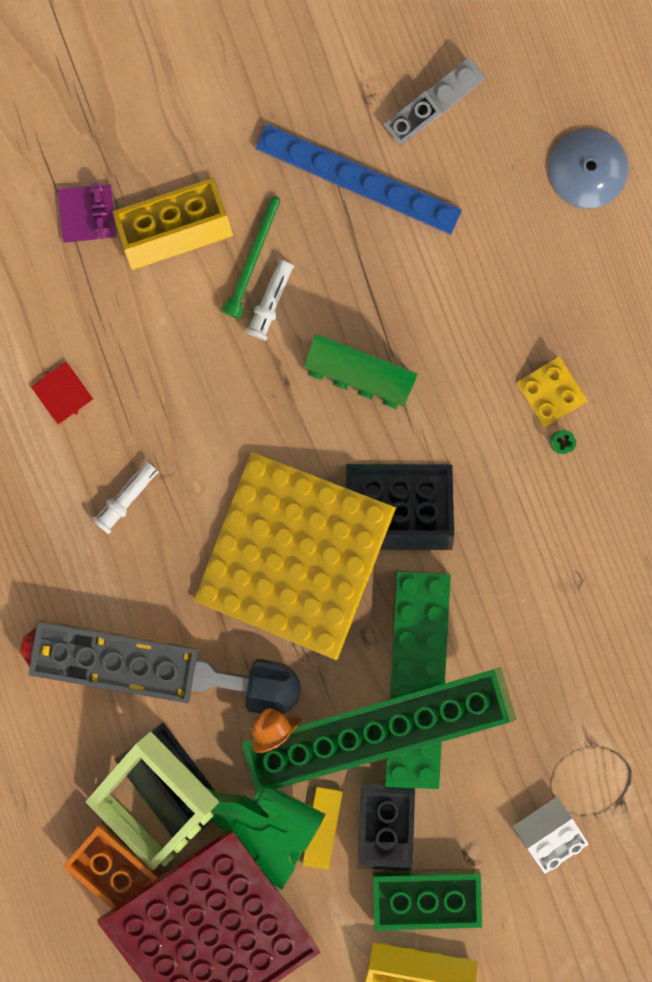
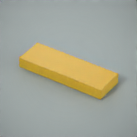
M316 786L313 807L326 815L304 852L302 866L329 870L343 790Z

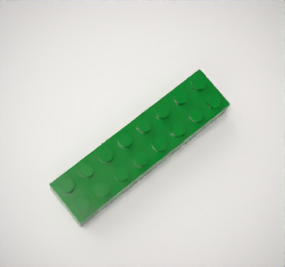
M396 570L389 699L445 683L451 574ZM442 742L386 758L385 787L439 789Z

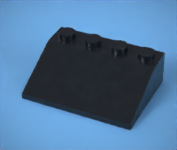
M346 464V489L396 507L380 550H453V465Z

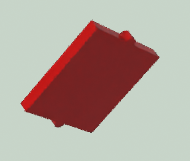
M67 361L54 371L46 372L44 378L31 386L58 425L73 414L78 415L81 408L94 400Z

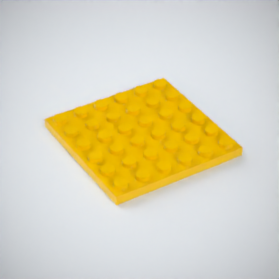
M251 452L194 602L337 660L396 507Z

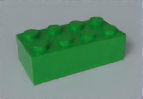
M479 869L372 871L375 931L482 928L481 873Z

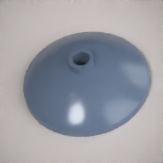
M586 128L573 131L558 142L550 156L548 172L551 185L561 199L578 208L594 209L610 203L621 193L628 178L629 165L622 145L612 135L602 130ZM593 162L595 170L589 171L586 168V163Z

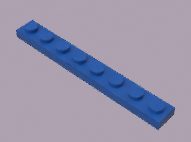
M266 124L256 147L257 151L449 235L452 234L462 211L457 207Z

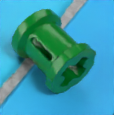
M567 430L557 431L550 438V447L557 454L572 452L576 447L574 434ZM565 435L567 436L566 441L569 442V446L563 447L561 450L557 438H563Z

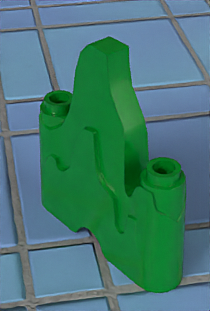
M261 784L254 797L258 802L241 795H223L206 788L219 801L211 810L214 816L209 821L224 832L232 828L271 883L282 890L293 873L302 852L309 846L326 814L269 785L264 786Z

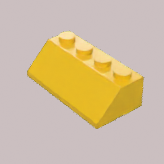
M214 177L112 211L132 270L233 236Z
M373 942L364 982H476L478 961L469 960L465 957L457 958L437 952L429 953L418 951L414 948L391 946L387 943Z

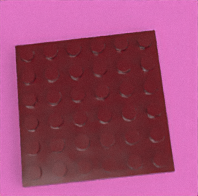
M232 828L97 919L98 925L142 982H278L321 953L317 944Z

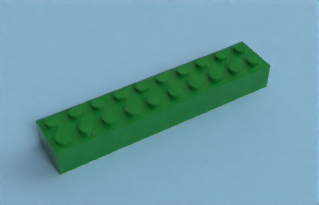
M499 667L300 725L291 732L285 742L270 751L255 752L252 749L254 739L242 742L255 792L257 793L261 784L279 789L511 723L517 719L502 668Z

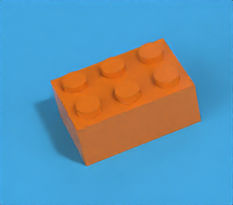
M103 821L96 826L63 865L67 871L111 909L152 883L162 874L157 868L152 871Z

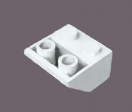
M558 797L513 826L545 874L557 868L563 861L572 855L578 854L584 847L589 845Z

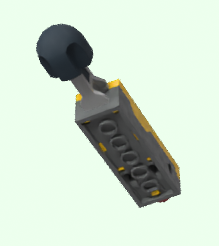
M44 619L37 623V627L23 636L20 654L30 667L29 676L188 704L192 699L193 691L204 692L210 687L215 686L246 692L245 707L249 712L262 713L265 709L269 708L275 709L282 714L288 712L295 706L301 694V686L297 674L285 664L256 659L253 661L249 676L217 671L209 661L199 659L201 647Z

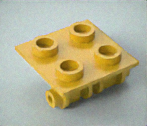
M560 356L517 382L518 387L544 427L588 402V399Z

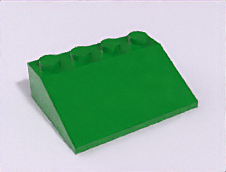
M315 334L304 369L309 370L308 376L322 380L325 376L332 379V385L344 390H347L348 386L358 389L357 395L372 400L373 396L383 399V405L396 410L398 405L404 407L418 376L415 372Z

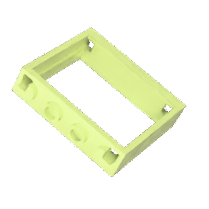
M150 732L134 745L88 798L86 803L154 871L160 864L165 867L175 858L172 852L179 853L189 843L185 838L188 837L191 840L202 829L199 823L201 822L205 825L214 816L211 810L219 801ZM141 758L195 813L164 848L111 795L113 790Z

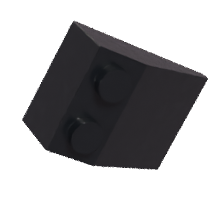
M362 784L357 850L358 869L410 871L413 868L415 788Z

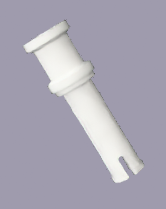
M278 260L260 306L254 307L253 311L255 314L249 328H245V333L263 341L267 340V331L271 322L277 317L275 309L292 269H294V265Z
M145 461L114 499H108L104 509L97 517L93 516L91 520L107 534H110L114 524L120 517L127 515L126 509L159 471Z

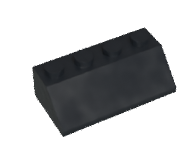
M164 722L150 731L204 787L215 791ZM136 743L119 755L115 762L119 764ZM142 758L127 774V778L172 838L195 814ZM208 821L205 825L200 822L199 826L203 829L211 821Z

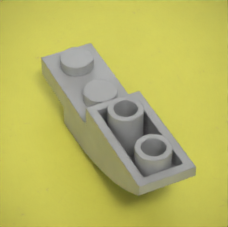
M468 57L428 91L423 92L392 117L384 126L401 146L455 106L487 78L474 61Z

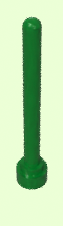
M273 196L270 198L232 297H228L227 301L223 302L220 312L237 319H240L244 309L242 308L243 302L241 300L279 207V197Z

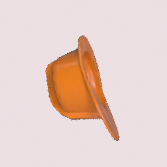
M265 709L251 724V732L254 738L252 749L255 752H266L278 747L302 722L301 718H285L282 713L275 709Z

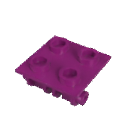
M95 183L87 187L58 189L63 243L116 238L115 218L112 212L114 209L111 184L102 185V183Z

